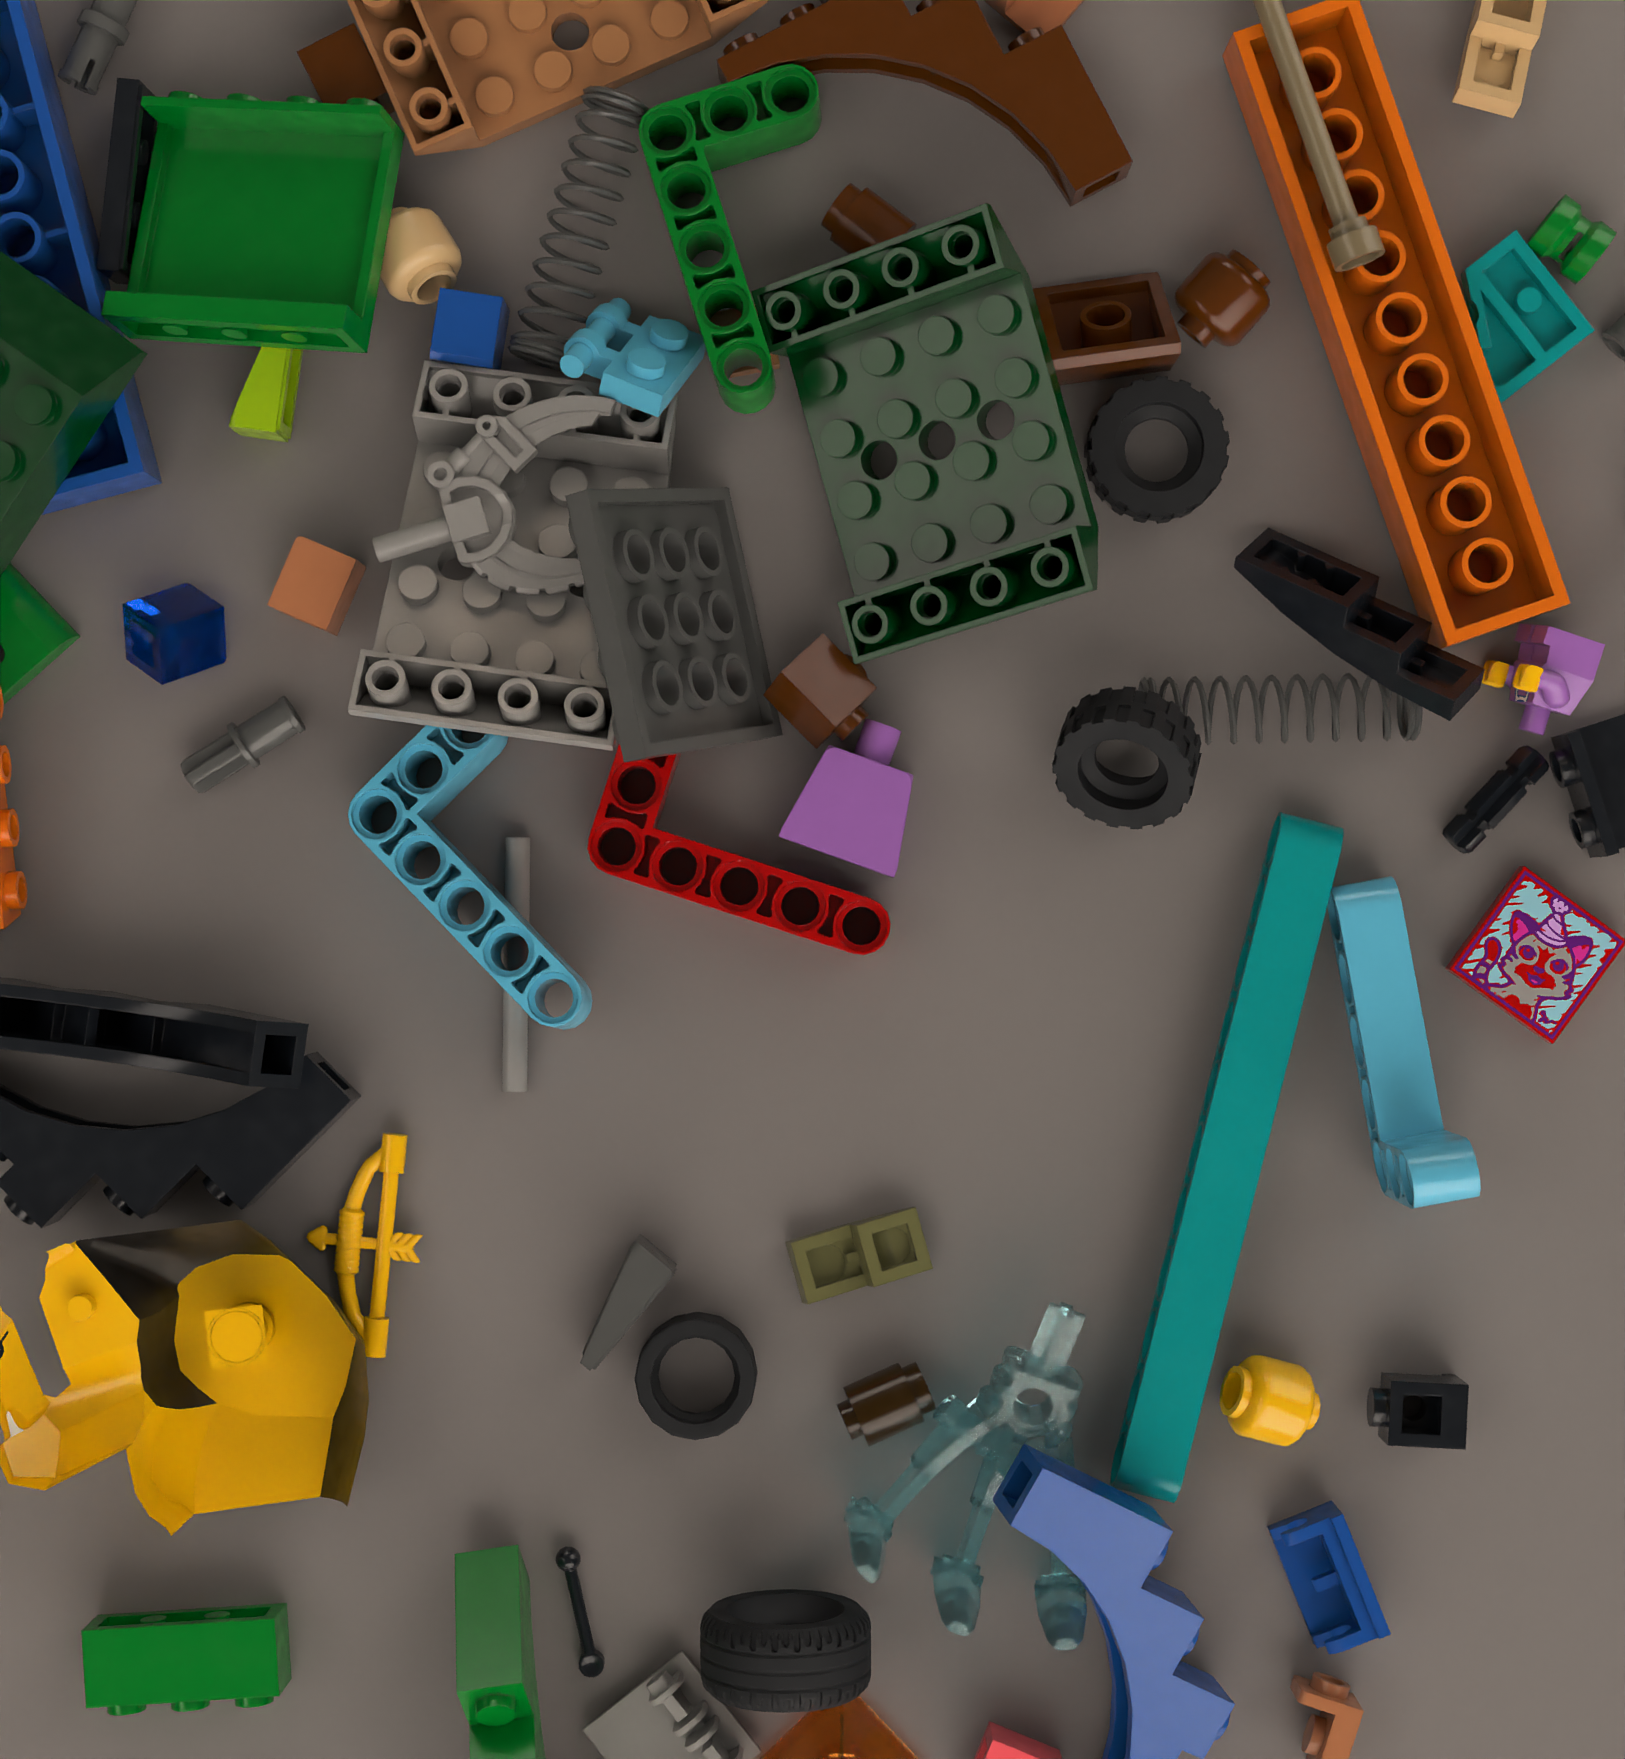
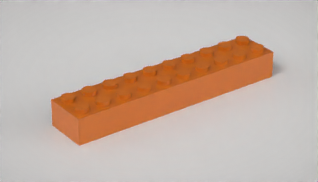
M1325 0L1286 14L1358 216H1366L1369 226H1377L1385 248V253L1379 258L1351 270L1336 272L1326 247L1331 241L1328 231L1333 227L1262 25L1259 23L1233 32L1222 57L1418 617L1432 622L1428 643L1444 649L1570 604L1571 602L1360 0Z

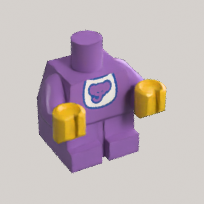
M1519 623L1514 641L1521 643L1518 659L1513 663V666L1500 661L1487 660L1483 666L1485 671L1482 683L1496 688H1503L1506 684L1510 688L1509 700L1525 705L1518 729L1543 736L1550 713L1570 716L1594 681L1605 644L1551 626Z

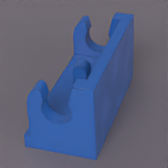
M1332 1500L1267 1526L1317 1649L1325 1646L1328 1654H1336L1373 1639H1381L1391 1635L1344 1515Z

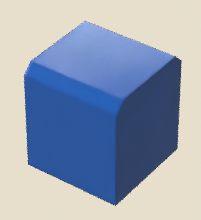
M440 288L430 347V360L501 370L510 314L504 298Z

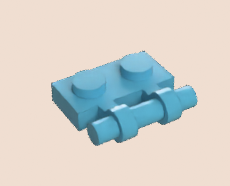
M613 298L609 303L597 306L588 316L586 328L577 330L568 339L564 346V356L560 360V368L565 375L571 378H578L583 373L601 380L599 395L659 417L703 360L705 347L700 334L688 330L682 323L672 319H659L649 315L641 326L628 322L631 315L630 305L622 298Z

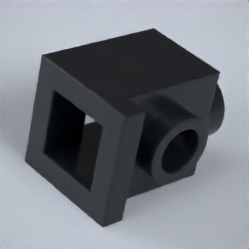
M1381 1372L1380 1388L1370 1387L1368 1391V1424L1372 1427H1378V1436L1388 1446L1466 1450L1469 1385L1455 1374H1442L1441 1376ZM1412 1395L1419 1396L1421 1399L1419 1412L1413 1416H1404V1399Z

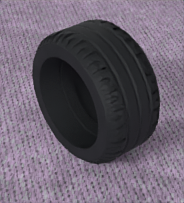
M779 1589L754 1591L723 1598L715 1602L702 1616L700 1624V1676L706 1691L721 1703L740 1709L761 1712H808L846 1704L856 1699L869 1685L871 1678V1622L868 1613L856 1601L848 1597L813 1590Z

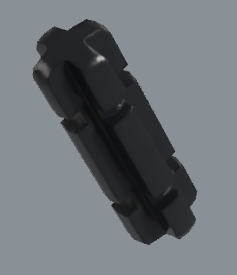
M1528 745L1518 748L1505 762L1508 768L1506 770H1498L1464 806L1467 812L1464 815L1462 813L1460 815L1457 814L1443 829V836L1455 849L1463 854L1473 852L1486 838L1484 831L1486 829H1494L1527 793L1525 787L1531 784L1535 785L1548 771L1549 763L1537 750Z

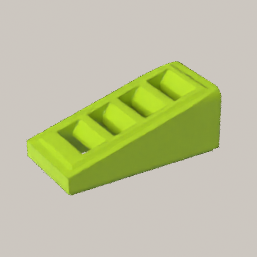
M260 348L230 417L229 428L245 437L288 442V439H291L303 349Z

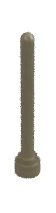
M1253 0L1333 227L1328 231L1331 241L1326 245L1333 267L1336 272H1343L1365 265L1385 253V248L1377 226H1369L1366 216H1358L1282 1Z

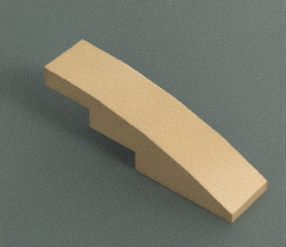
M1475 0L1452 98L1453 103L1514 118L1522 102L1530 57L1540 37L1547 0Z

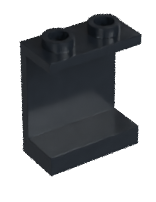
M1625 714L1551 737L1555 750L1549 753L1550 767L1557 784L1561 788L1567 787L1575 810L1569 813L1570 828L1577 845L1581 849L1587 848L1590 858L1608 857L1620 853L1619 849L1625 847Z

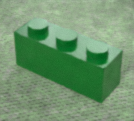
M287 1603L100 1614L81 1630L86 1708L107 1707L109 1715L123 1716L136 1714L144 1711L147 1708V1704L171 1703L173 1711H195L208 1707L211 1700L235 1699L237 1707H259L272 1703L274 1697L280 1696L292 1679Z

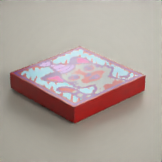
M1519 866L1445 969L1542 1040L1553 1044L1625 946V939L1527 867Z

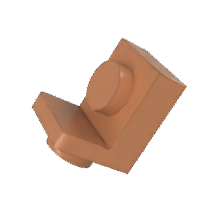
M1314 1672L1311 1680L1294 1675L1290 1685V1689L1297 1702L1321 1710L1320 1716L1312 1714L1308 1719L1302 1739V1751L1307 1753L1306 1759H1349L1364 1710L1355 1695L1349 1692L1351 1686L1348 1683L1320 1672Z

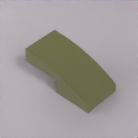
M909 1207L854 1221L785 1242L800 1297L804 1304L815 1303L865 1286L877 1287L933 1269L916 1207Z

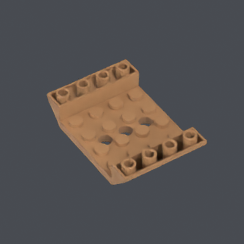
M347 0L415 156L480 148L584 103L581 98L584 95L583 89L589 86L616 89L715 45L769 1ZM573 20L584 24L589 29V36L583 46L576 50H564L555 44L553 40L554 33L562 23Z

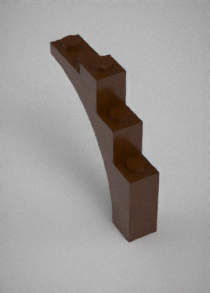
M820 0L822 5L816 8L813 3H806L785 14L779 22L780 27L758 37L757 33L753 32L735 39L724 48V56L716 59L721 84L788 64L803 66L813 75L821 73H875L923 83L968 102L1009 130L1044 166L1070 207L1126 178L1133 162L1062 25L1046 33L1043 32L1041 27L1031 29L1015 38L1008 45L1010 52L1004 54L976 0H923L916 7L918 13L912 16L903 0Z

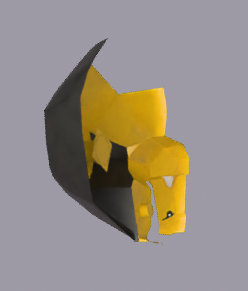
M235 1220L84 1239L70 1244H63L47 1251L49 1259L45 1267V1282L39 1299L63 1369L71 1382L57 1397L43 1394L13 1320L2 1311L0 1306V1425L4 1434V1442L0 1444V1466L8 1484L46 1490L126 1449L136 1496L148 1515L163 1525L171 1536L194 1514L316 1497L335 1499L348 1506L365 1438L369 1405L364 1340L326 1291L276 1243L244 1221Z

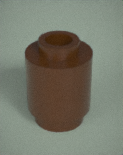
M852 183L848 184L838 195L821 223V226L832 233L830 241L848 254L913 231L917 225L868 187L861 191Z

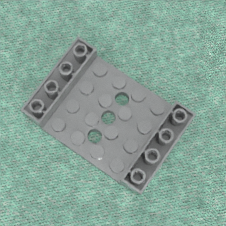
M424 360L412 413L418 445L399 530L445 516L439 491L427 479L428 467L435 461H445L457 447L461 450L477 433L475 424L480 416L488 414L506 417L522 407L554 397L570 395L604 397L598 394L601 383ZM676 393L659 417L617 402L610 417L600 415L593 426L568 430L538 444L535 448L539 453L518 474L511 469L500 485V488L508 494L516 510L517 529L513 541L534 552L547 556L579 559L577 547L569 533L568 523L570 516L565 498L566 495L586 489L670 488L678 394ZM452 541L392 559L373 650H360L347 709L349 715L614 751L617 740L612 726L613 710L606 679L602 675L598 664L599 647L592 615L583 597H577L569 591L548 595L546 591H542L541 595L518 594L516 589L513 588L511 592H507L490 584L487 581L489 576L483 578L476 570L469 577L462 580L448 579L441 574V571L449 560L457 558Z

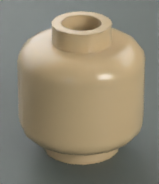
M421 207L393 208L380 279L388 292L400 301L415 302L421 305L433 303L438 300L440 288L453 289L455 286L456 276L462 264L460 249L441 218L431 209Z

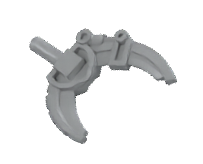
M589 395L561 396L527 405L506 417L488 414L480 416L475 424L477 433L461 450L457 447L445 461H435L428 467L427 479L439 491L445 516L372 538L373 547L379 562L388 561L452 541L458 561L463 567H473L483 578L489 576L487 581L490 584L507 592H511L514 588L518 594L541 595L542 591H546L548 595L569 591L571 586L576 585L577 588L584 586L579 559L547 556L534 552L513 541L517 529L516 510L508 494L500 488V485L511 469L518 474L539 453L535 448L538 444L568 430L593 426L600 415L610 417L616 406V400Z

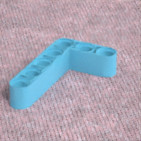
M426 725L355 795L350 802L348 810L349 824L363 843L532 1019L541 1025L562 1030L575 1028L583 1023L591 1012L593 1000L591 990L586 982L431 822L502 752L508 742V736L485 734L477 742L465 743L462 738V730ZM439 758L443 768L441 778L432 787L420 788L416 777L418 768L427 759ZM393 802L397 813L395 823L386 832L376 834L371 822L373 812L381 804ZM435 846L440 854L439 868L431 877L419 879L415 873V859L423 849ZM478 891L484 900L483 914L473 924L464 925L458 917V904L462 897L469 892ZM521 936L528 944V958L519 969L508 971L501 960L502 947L511 938ZM565 982L573 993L572 1006L564 1015L553 1017L545 1008L544 999L546 992L555 983Z
M1392 876L1334 886L1331 889L1327 905L1372 1154L1382 1192L1387 1197L1411 1209L1480 1196L1481 1185L1473 1147L1466 1137L1444 1130L1398 886Z

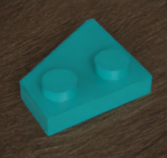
M1517 230L1460 274L1466 306L1500 403L1595 331Z

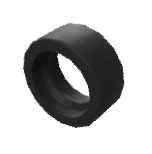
M693 1312L674 1316L654 1330L640 1352L635 1374V1384L639 1403L654 1424L672 1436L699 1440L719 1436L739 1423L752 1403L758 1371L753 1348L738 1327L721 1316ZM692 1338L711 1340L722 1347L732 1361L735 1375L732 1390L725 1401L710 1411L700 1413L681 1410L669 1402L661 1390L659 1380L661 1360L668 1350L680 1341Z

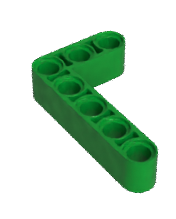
M795 64L777 66L658 104L644 114L638 128L645 162L719 394L725 405L733 411L743 414L756 413L766 408L774 397L776 383L771 355L711 172L800 145L812 139L819 131L822 116L818 82L809 70ZM788 98H798L806 102L803 108L794 112H786L778 108V105ZM729 117H738L746 121L741 128L735 131L727 132L717 128V125L722 120ZM669 136H677L685 140L680 147L674 150L664 151L656 148V145L662 139ZM686 193H696L704 197L700 204L693 208L682 209L674 205L675 201ZM713 250L723 255L721 260L711 267L703 268L692 263L697 254L703 251ZM724 308L737 309L742 313L739 320L730 326L722 327L711 322L712 316ZM743 366L755 367L761 371L760 377L750 385L740 386L729 381L730 375L736 369Z

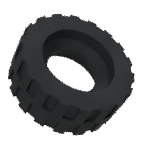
M1156 376L1154 380L1144 381V378L1132 381L1130 386L1124 389L1119 388L1115 391L1107 402L1101 406L1092 421L1084 447V458H1087L1088 465L1086 472L1089 481L1093 480L1097 488L1095 493L1102 502L1106 500L1113 506L1112 510L1117 514L1131 516L1134 518L1133 521L1145 523L1147 520L1157 521V524L1169 522L1177 517L1182 518L1201 505L1222 480L1221 476L1227 468L1229 455L1226 454L1227 446L1230 444L1229 433L1224 430L1222 423L1224 417L1219 408L1216 410L1209 402L1211 398L1203 391L1198 392L1190 387L1191 383L1181 379L1179 382L1168 380V376ZM1159 419L1170 422L1182 432L1186 439L1188 447L1186 463L1182 470L1169 480L1161 482L1145 480L1136 475L1127 463L1125 456L1127 437L1137 425L1147 420Z
M1125 686L1123 689L1112 690V687L1100 689V692L1091 696L1088 694L1081 698L1077 707L1072 706L1067 713L1052 763L1053 773L1057 776L1055 784L1059 792H1063L1066 795V801L1074 809L1077 807L1085 813L1084 816L1093 821L1097 819L1107 823L1106 826L1115 828L1125 826L1130 827V829H1142L1143 826L1147 825L1155 827L1163 824L1165 819L1170 816L1173 818L1182 811L1183 804H1188L1192 796L1202 754L1199 753L1202 744L1200 734L1195 733L1194 722L1189 716L1186 717L1180 711V706L1173 701L1168 702L1160 698L1158 693L1150 690L1143 692L1136 690V687ZM1106 740L1132 741L1154 752L1158 757L1159 765L1156 772L1150 776L1129 777L1120 775L1105 768L1097 761L1096 749L1101 742Z

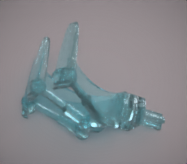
M1050 1302L1030 1351L1014 1345L1007 1346L1002 1355V1363L996 1365L993 1369L990 1385L981 1387L977 1397L969 1405L966 1406L955 1394L944 1399L933 1413V1418L939 1424L910 1456L912 1463L874 1505L866 1496L858 1500L852 1495L849 1504L845 1508L847 1513L844 1521L848 1524L852 1562L860 1575L868 1582L874 1583L880 1579L885 1562L886 1544L893 1534L891 1532L894 1526L893 1521L932 1478L966 1448L973 1446L976 1448L975 1454L984 1457L970 1497V1502L973 1506L956 1557L945 1553L942 1554L941 1558L934 1556L930 1574L933 1575L934 1595L940 1619L946 1628L953 1633L967 1636L975 1629L980 1609L981 1586L984 1576L980 1575L981 1567L976 1565L975 1561L996 1506L992 1498L1023 1444L1075 1468L1073 1438L1070 1437L1073 1430L1071 1420L1078 1409L1077 1397L1083 1389L1084 1382L1080 1373L1072 1366L1066 1364L1085 1321V1314L1074 1311L1073 1306L1067 1303L1060 1302L1058 1305ZM1030 1388L1040 1389L1048 1394L1044 1401L1035 1405L1024 1404L1016 1397L1020 1392ZM1004 1424L1002 1430L999 1429V1428H996V1427H998V1426ZM1044 1435V1438L1041 1439H1028V1437H1039ZM1050 1550L1051 1575H1040V1580H1035L1034 1584L1038 1617L1050 1645L1056 1650H1073L1082 1642L1087 1617L1086 1589L1074 1573L1067 1574V1566Z

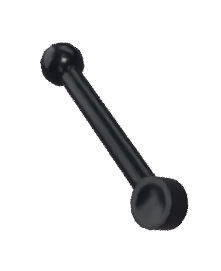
M566 1546L557 1552L556 1564L565 1572L583 1651L579 1660V1669L586 1677H596L603 1671L605 1658L594 1647L577 1567L581 1562L580 1554L575 1548Z

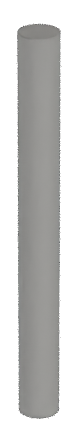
M505 837L504 898L529 922L530 838ZM513 937L504 945L503 965L508 971L519 969L528 958V944L523 937ZM503 989L502 1091L526 1092L528 1085V1014Z

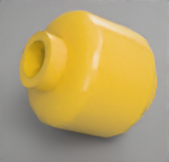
M1251 1355L1240 1362L1238 1366L1234 1365L1229 1369L1220 1390L1219 1404L1221 1411L1227 1416L1230 1427L1239 1436L1274 1445L1289 1446L1299 1440L1306 1430L1313 1428L1319 1417L1320 1397L1315 1392L1312 1377L1304 1367L1262 1355Z

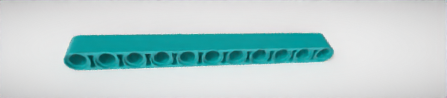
M1279 812L1274 821L1113 1458L1110 1486L1116 1489L1175 1503L1178 1498L1342 849L1344 836L1342 827Z

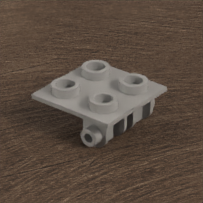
M683 1650L582 1730L604 1759H753L761 1753L759 1746L726 1704L719 1702L706 1691L702 1684L700 1671Z

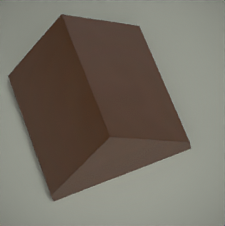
M1158 272L1033 288L1059 386L1170 371L1181 354V340Z

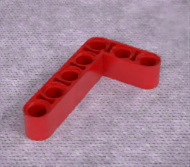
M619 744L588 838L587 849L590 860L599 870L615 877L852 954L866 955L873 953L885 944L890 933L891 923L887 911L880 903L873 899L657 829L681 753L624 762ZM638 768L646 769L654 776L656 782L655 792L645 803L631 804L627 802L622 794V780L631 770ZM625 829L634 837L636 843L635 853L626 864L613 865L603 856L602 841L612 830ZM677 848L689 850L697 862V870L693 879L683 885H674L668 882L662 872L664 857L671 850ZM746 868L752 871L757 878L758 892L754 899L747 904L735 905L729 902L723 894L722 881L725 875L732 869ZM798 887L808 888L813 891L818 897L820 904L816 918L804 925L790 922L782 910V902L785 895L790 890ZM857 907H866L874 911L880 923L876 938L870 943L863 945L849 941L844 935L842 928L846 914Z

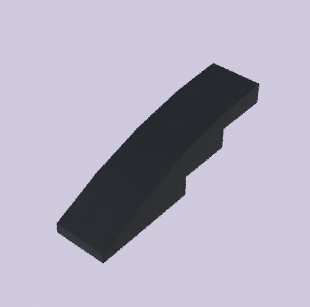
M1267 528L1236 556L1234 568L1282 614L1333 654L1394 693L1451 721L1479 691L1485 669L1429 644L1428 639L1432 622L1376 598L1379 576L1270 528Z

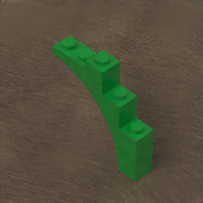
M517 1544L456 1553V1692L469 1724L470 1759H546L535 1671L530 1580L519 1546Z

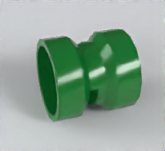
M1565 194L1543 219L1526 243L1539 258L1550 257L1556 261L1560 267V274L1576 285L1601 257L1617 232L1602 221L1591 222L1582 215L1581 205ZM1578 232H1581V235L1576 239V241L1572 244L1569 250L1566 251L1565 248L1572 241L1575 235Z

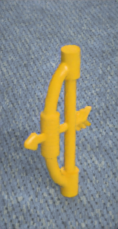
M383 1133L381 1148L367 1158L357 1171L349 1189L345 1205L339 1210L338 1234L328 1233L327 1226L321 1225L310 1231L306 1236L307 1241L319 1251H324L326 1245L337 1246L334 1271L338 1276V1287L343 1311L364 1340L366 1357L371 1358L386 1357L389 1318L385 1317L391 1258L396 1261L420 1263L413 1250V1246L423 1235L404 1234L403 1232H396L393 1235L399 1174L404 1173L408 1135L400 1133ZM379 1170V1172H383L377 1238L363 1237L362 1229L365 1212L361 1207L374 1173ZM361 1248L376 1250L369 1316L361 1314L355 1285V1274L359 1272Z

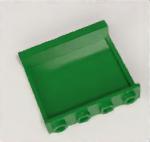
M172 91L168 94V97L142 96L141 106L158 122L130 276L127 292H105L101 315L130 339L367 353L405 135L384 107L375 101L365 98H350L346 101V104L321 103L316 99L300 95L289 96L286 98V102L262 101L257 97L243 93L229 94L227 99L202 98L186 91Z

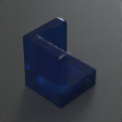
M189 583L180 584L122 604L126 660L161 685L215 667L226 661L224 606Z

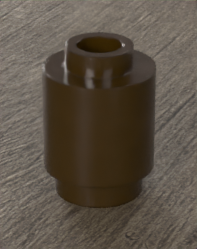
M916 1362L901 1368L899 1363L893 1364L843 1387L847 1400L836 1404L851 1439L853 1440L864 1435L868 1446H872L924 1422L923 1415L936 1409L931 1393Z

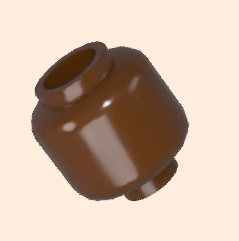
M1234 249L1228 255L1219 252L1210 253L1203 258L1175 292L1176 304L1184 314L1177 324L1189 337L1204 348L1212 340L1223 346H1235L1241 342L1268 311L1270 298L1265 289L1271 282L1253 262Z

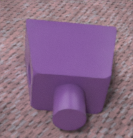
M865 719L853 753L828 745L783 824L779 837L894 878L898 868L913 782L912 774L889 766L901 731L891 726Z

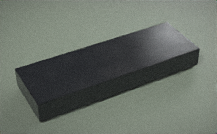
M117 78L96 269L116 284L128 285L156 136L157 121L141 106L142 96L155 95L140 80Z

